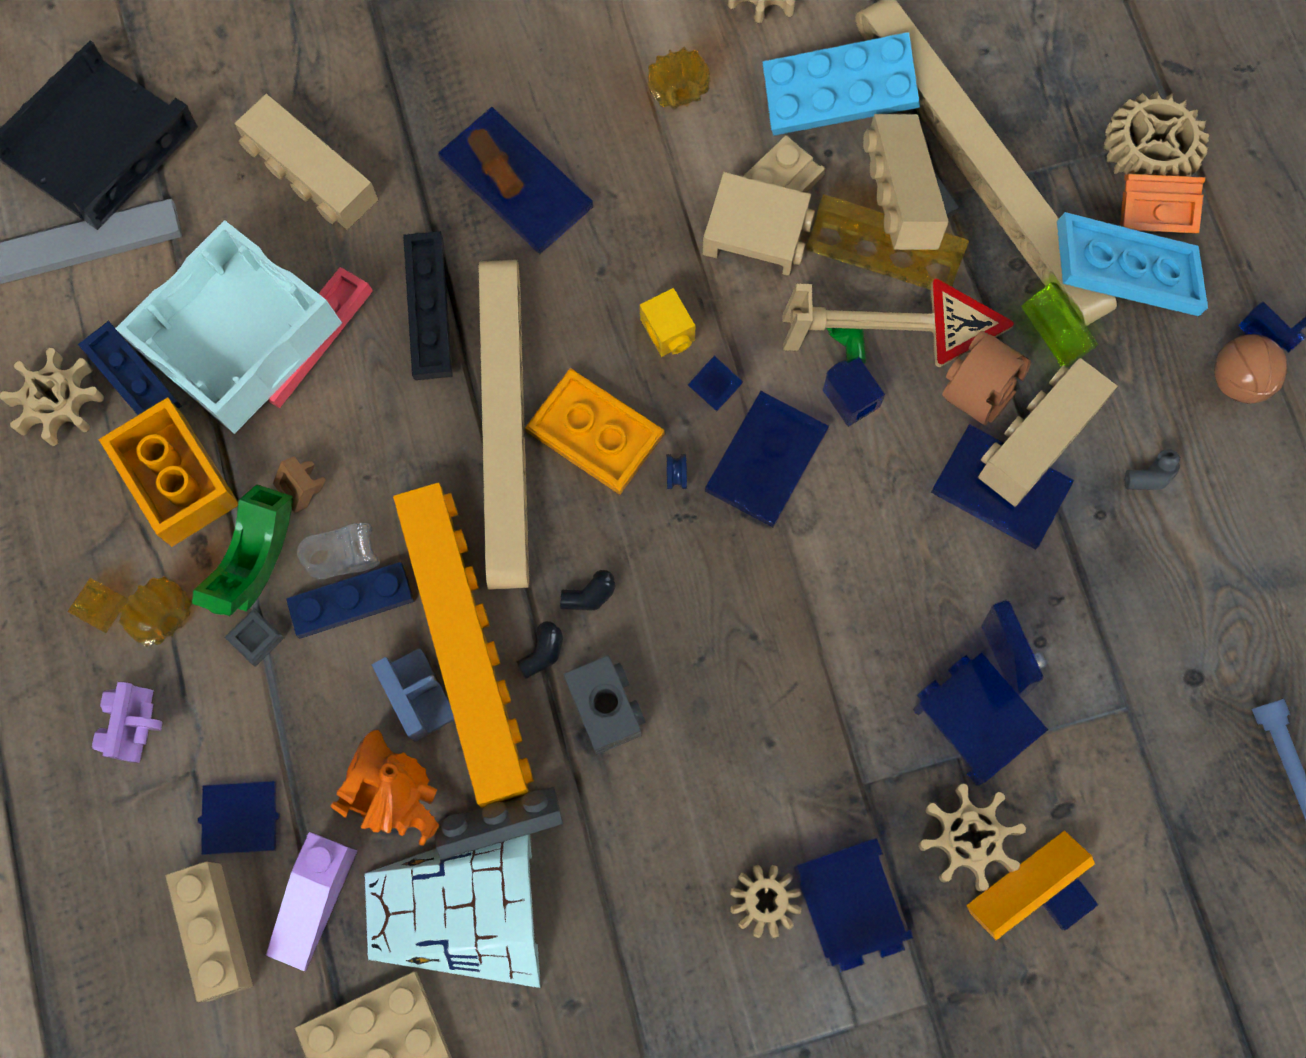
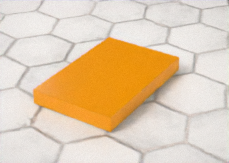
M571 368L525 426L528 434L619 495H621L665 435L664 429Z

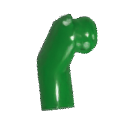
M826 328L832 338L846 347L847 365L858 367L866 363L863 329Z

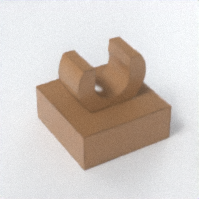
M295 456L281 461L273 481L274 486L279 492L293 496L292 510L294 513L307 508L312 495L319 493L326 481L324 477L312 480L309 474L313 470L314 463L306 461L300 464Z

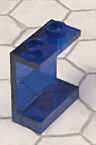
M982 652L973 660L965 655L948 669L952 677L942 685L936 680L930 683L917 694L921 702L913 709L918 716L925 712L969 764L972 770L967 774L977 786L987 782L1048 731L1047 727Z
M877 838L794 867L827 965H839L841 972L865 964L863 956L879 950L880 956L883 958L904 951L903 942L913 938L911 930H905L881 865L879 856L883 855Z

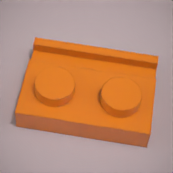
M1125 175L1124 180H1126L1122 199L1121 227L1137 231L1199 233L1203 203L1202 187L1203 183H1205V177Z

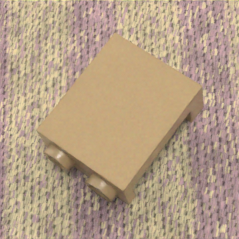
M723 172L703 238V255L717 258L721 249L782 265V274L790 276L793 264L800 265L806 243L799 242L802 231L810 232L815 210L809 209L811 194Z

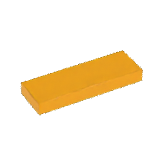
M1064 830L1022 862L1018 870L1009 872L966 906L970 914L997 940L1095 865L1093 856Z

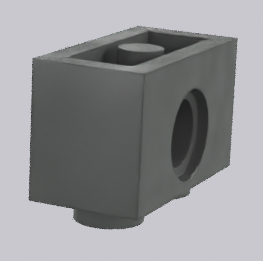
M607 655L563 674L596 755L642 736L639 725L646 722L637 700L629 703L623 688L630 684L621 663L613 665L610 656ZM604 694L613 695L618 700L616 709L610 713H601L595 708L596 700Z

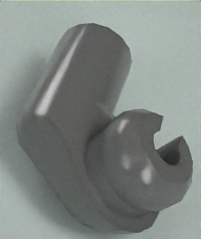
M1165 449L1158 454V458L1155 459L1147 470H1127L1124 479L1125 488L1131 490H1161L1165 488L1180 469L1179 454L1174 450Z

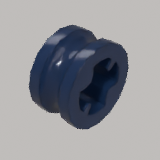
M666 454L667 489H672L674 485H680L682 489H687L686 454H681L679 458H673L671 454Z

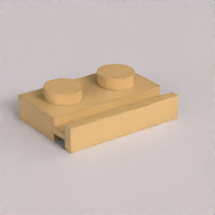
M785 135L743 177L807 193L824 176L826 168L822 165H817L813 161L812 156Z

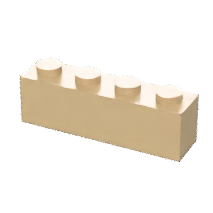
M265 94L235 122L242 137L239 139L242 147L251 156L256 157L259 154L265 159L266 167L278 179L286 177L292 183L290 185L291 188L301 199L306 202L309 199L314 201L318 205L317 210L329 223L333 224L337 221L348 230L378 201L373 185L366 177L268 94Z
M874 114L870 130H866L864 133L863 147L864 151L870 155L871 178L876 179L877 203L879 206H883L884 230L886 233H890L894 250H939L949 221L918 114Z
M1081 358L1070 369L1064 365L1059 369L1049 382L1053 387L1051 391L1046 394L1041 390L1027 407V410L1031 412L1024 420L1018 416L1004 433L1008 437L1006 442L1002 446L995 442L981 459L986 465L978 478L1015 507L1118 387Z

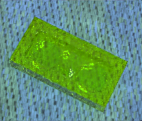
M1049 283L1021 305L1061 366L1064 365L1068 368L1099 345L1057 283Z

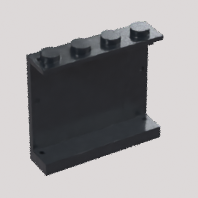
M89 41L0 127V161L98 230L198 126L185 103L175 98L170 104H167L106 63L95 44Z

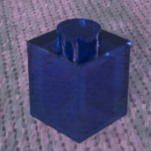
M712 355L687 382V385L714 410L718 411L741 386L743 381L715 355Z
M859 357L850 363H847L845 360L841 361L828 370L823 391L848 427L881 407L885 393Z

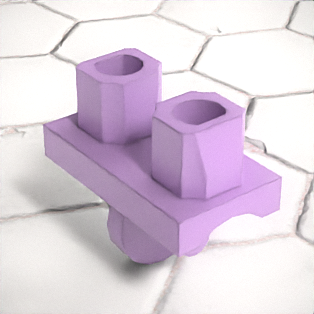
M117 682L116 689L105 690L102 694L100 706L102 712L111 714L108 729L99 728L94 733L92 748L103 752L105 757L140 763L143 745H146L148 731H160L162 729V721L151 719L154 706L151 702L154 690L137 687L126 682Z

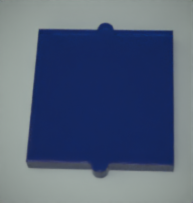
M276 782L202 786V816L198 818V823L202 824L201 855L276 851V820L280 818V814L276 812Z

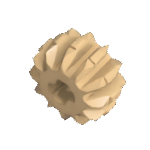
M755 865L753 867V874L756 882L754 883L746 874L741 873L738 879L747 890L743 891L738 888H732L730 892L731 896L744 899V904H736L730 907L731 913L737 914L745 910L748 914L739 922L738 926L744 929L752 920L756 921L753 936L757 938L761 937L763 933L764 923L768 924L769 934L772 938L779 936L777 920L788 930L794 926L792 921L785 915L786 911L792 914L801 913V907L788 904V899L801 895L800 889L786 892L784 888L792 881L793 876L788 873L783 876L780 882L775 881L778 873V867L775 865L770 866L767 879H764L760 865ZM763 890V894H766L770 890L774 893L776 897L772 900V903L776 908L773 912L769 913L768 909H764L762 913L756 908L759 902L758 897L755 895L757 891Z

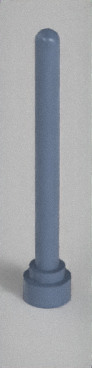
M1281 699L1253 708L1252 712L1257 724H1262L1264 730H1269L1306 820V774L1286 727L1287 724H1290L1287 718L1290 715V711L1286 701Z

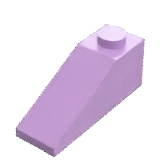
M311 832L308 833L292 869L266 956L300 970H307L358 852L357 850Z

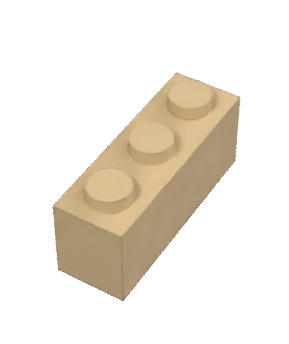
M206 861L165 875L197 1002L213 1001L253 987L222 865Z

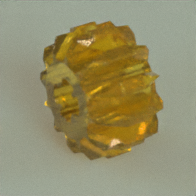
M685 47L681 48L678 52L669 50V54L666 56H656V63L648 66L650 94H653L654 100H657L661 107L670 105L673 110L680 105L688 107L690 102L701 101V95L709 92L710 71L708 64L705 63L704 58L699 55L697 50L688 52Z
M166 577L152 578L145 586L139 585L137 591L133 595L128 596V603L120 609L122 615L119 623L138 643H142L146 647L153 644L160 645L165 638L173 637L174 632L178 628L183 627V620L189 617L191 613L189 608L192 601L188 598L187 593L174 581H170Z

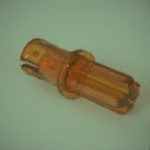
M482 128L471 132L468 144L482 163L481 169L483 173L491 176L504 198H511L517 195L523 189L524 184L508 163L509 157L507 153L499 150L485 129Z

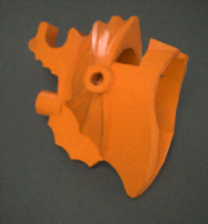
M373 730L360 741L348 767L346 780L336 793L340 798L336 802L333 801L331 808L345 818L349 809L360 813L363 817L361 828H370L376 833L381 830L385 833H390L392 828H396L399 835L403 836L409 827H415L421 832V838L418 841L420 845H424L428 838L433 837L439 827V824L434 819L435 816H432L430 810L425 809L424 805L419 802L421 800L431 805L437 792V788L428 785L430 779L427 777L426 769L418 763L417 759L409 757L404 752L399 754L393 753L386 745L383 735L379 730Z

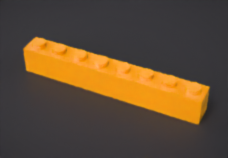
M439 482L394 495L395 506L477 804L483 808L493 802H503L524 796L529 792L527 783L533 782L534 778L528 758L520 759L516 744L523 742L516 718L510 720L508 718L505 704L512 703L505 679L498 681L494 666L501 663L495 642L487 643L483 628L490 626L484 604L476 605L473 590L479 589L473 566L465 567L462 553L469 551L462 529L455 531L452 517L458 515L452 493L445 494Z

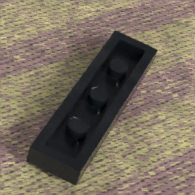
M441 231L403 235L413 379L416 381L453 377L444 247Z

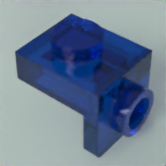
M1264 301L1256 306L1238 325L1245 335L1255 334L1267 337L1278 344L1281 349L1284 348L1288 353L1306 338V335L1302 332L1306 328V317L1290 328Z

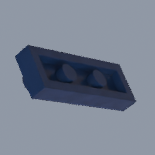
M109 321L78 344L137 415L167 397L178 409L182 407Z
M402 562L286 598L295 634L299 639L415 602Z

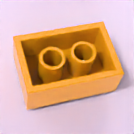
M168 397L98 439L156 535L171 547L238 506L237 499L183 413Z

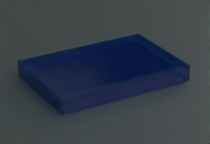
M760 391L707 483L705 492L774 528L825 437L829 426Z
M969 424L931 493L1036 550L1074 480L1049 468L1016 507L978 478L986 465L981 461L982 457L995 442L1001 446L1004 442Z
M1006 599L992 605L981 627L1014 700L1028 695L1043 680L1044 676L1011 603Z

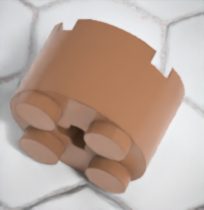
M980 331L969 347L971 352L963 361L958 358L948 370L946 378L950 382L944 389L942 396L946 398V401L987 426L988 421L992 423L1009 404L1016 393L1013 390L1017 383L1016 377L1022 381L1024 380L1029 371L1031 360L991 334Z

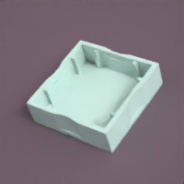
M224 220L185 259L179 270L168 281L156 288L115 329L140 354L235 434L342 324V321L325 298L293 273L271 262L260 247Z

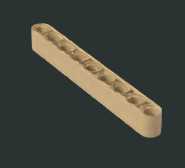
M518 259L480 261L479 303L488 590L529 588Z

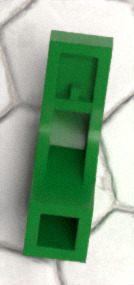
M255 485L239 499L235 529L229 548L214 572L193 590L192 604L206 608L214 614H224L227 616H231L237 609L247 612L252 607L266 586L283 547L290 521L293 496L264 486Z

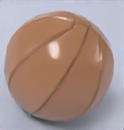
M1255 334L1242 335L1228 342L1219 351L1214 365V375L1220 390L1234 401L1246 404L1259 403L1271 398L1282 388L1287 375V359L1284 351L1273 340Z

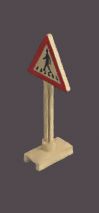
M934 279L931 283L932 314L826 310L825 307H813L812 284H796L782 315V321L790 322L791 324L783 342V350L799 351L808 330L824 331L825 328L931 331L934 335L935 365L942 367L968 353L972 341L980 331L997 337L1010 330L1014 326V322L939 279Z

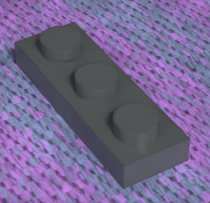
M554 787L534 790L524 796L503 802H493L483 808L463 814H453L437 821L439 827L435 833L436 848L440 859L444 860L563 824Z

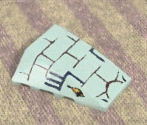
M530 834L444 860L440 859L437 848L365 873L368 960L541 988L538 944H535L529 864V859L532 858Z

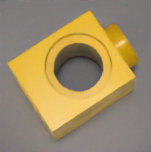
M674 288L640 304V320L661 357L669 353L679 354L688 349L692 342L695 341L696 325Z

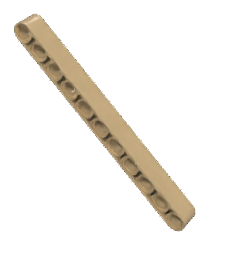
M879 0L857 12L856 24L865 41L909 32L920 108H915L1070 321L1076 327L1083 329L1115 310L1117 307L1115 296L1063 284L1057 220L1059 218L896 0Z

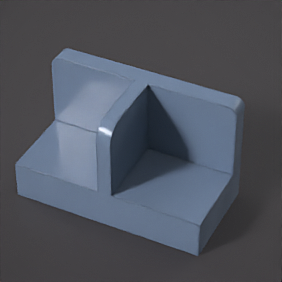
M416 649L394 662L384 657L371 664L407 736L414 742L454 721L450 702L421 649Z

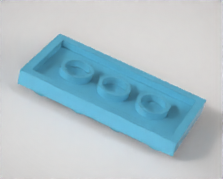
M909 32L763 61L773 136L874 117V114H889L920 108Z
M1066 212L1057 220L1063 284L1195 316H1200L1208 309L1199 246Z

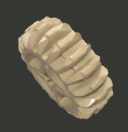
M1158 91L1152 94L1150 99L1142 93L1135 101L1129 99L1125 102L1122 108L1115 111L1111 118L1112 122L1108 124L1105 131L1107 138L1104 141V149L1109 151L1107 162L1117 163L1114 168V174L1124 172L1126 174L1191 177L1202 165L1201 162L1207 155L1208 150L1205 145L1208 142L1209 134L1203 132L1206 121L1195 120L1198 116V109L1188 111L1186 109V100L1179 104L1173 102V94L1167 96L1166 99H1161ZM1130 131L1134 134L1133 139L1136 142L1137 147L1134 146L1131 140Z

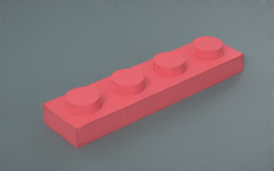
M339 267L319 292V295L328 301L342 321V324L267 401L281 408L373 292L369 283Z

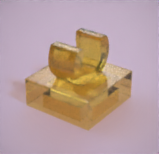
M89 578L67 612L107 633L128 599Z

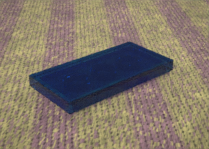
M493 107L488 109L438 152L440 160L539 254L546 250L594 207L592 199Z

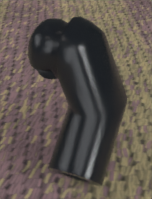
M599 570L593 575V579L583 590L562 589L561 609L587 611L599 609L614 593L616 585L613 574L607 570Z
M545 621L537 627L536 634L538 638L535 652L516 661L525 679L555 664L559 659L563 635L561 629L553 622Z

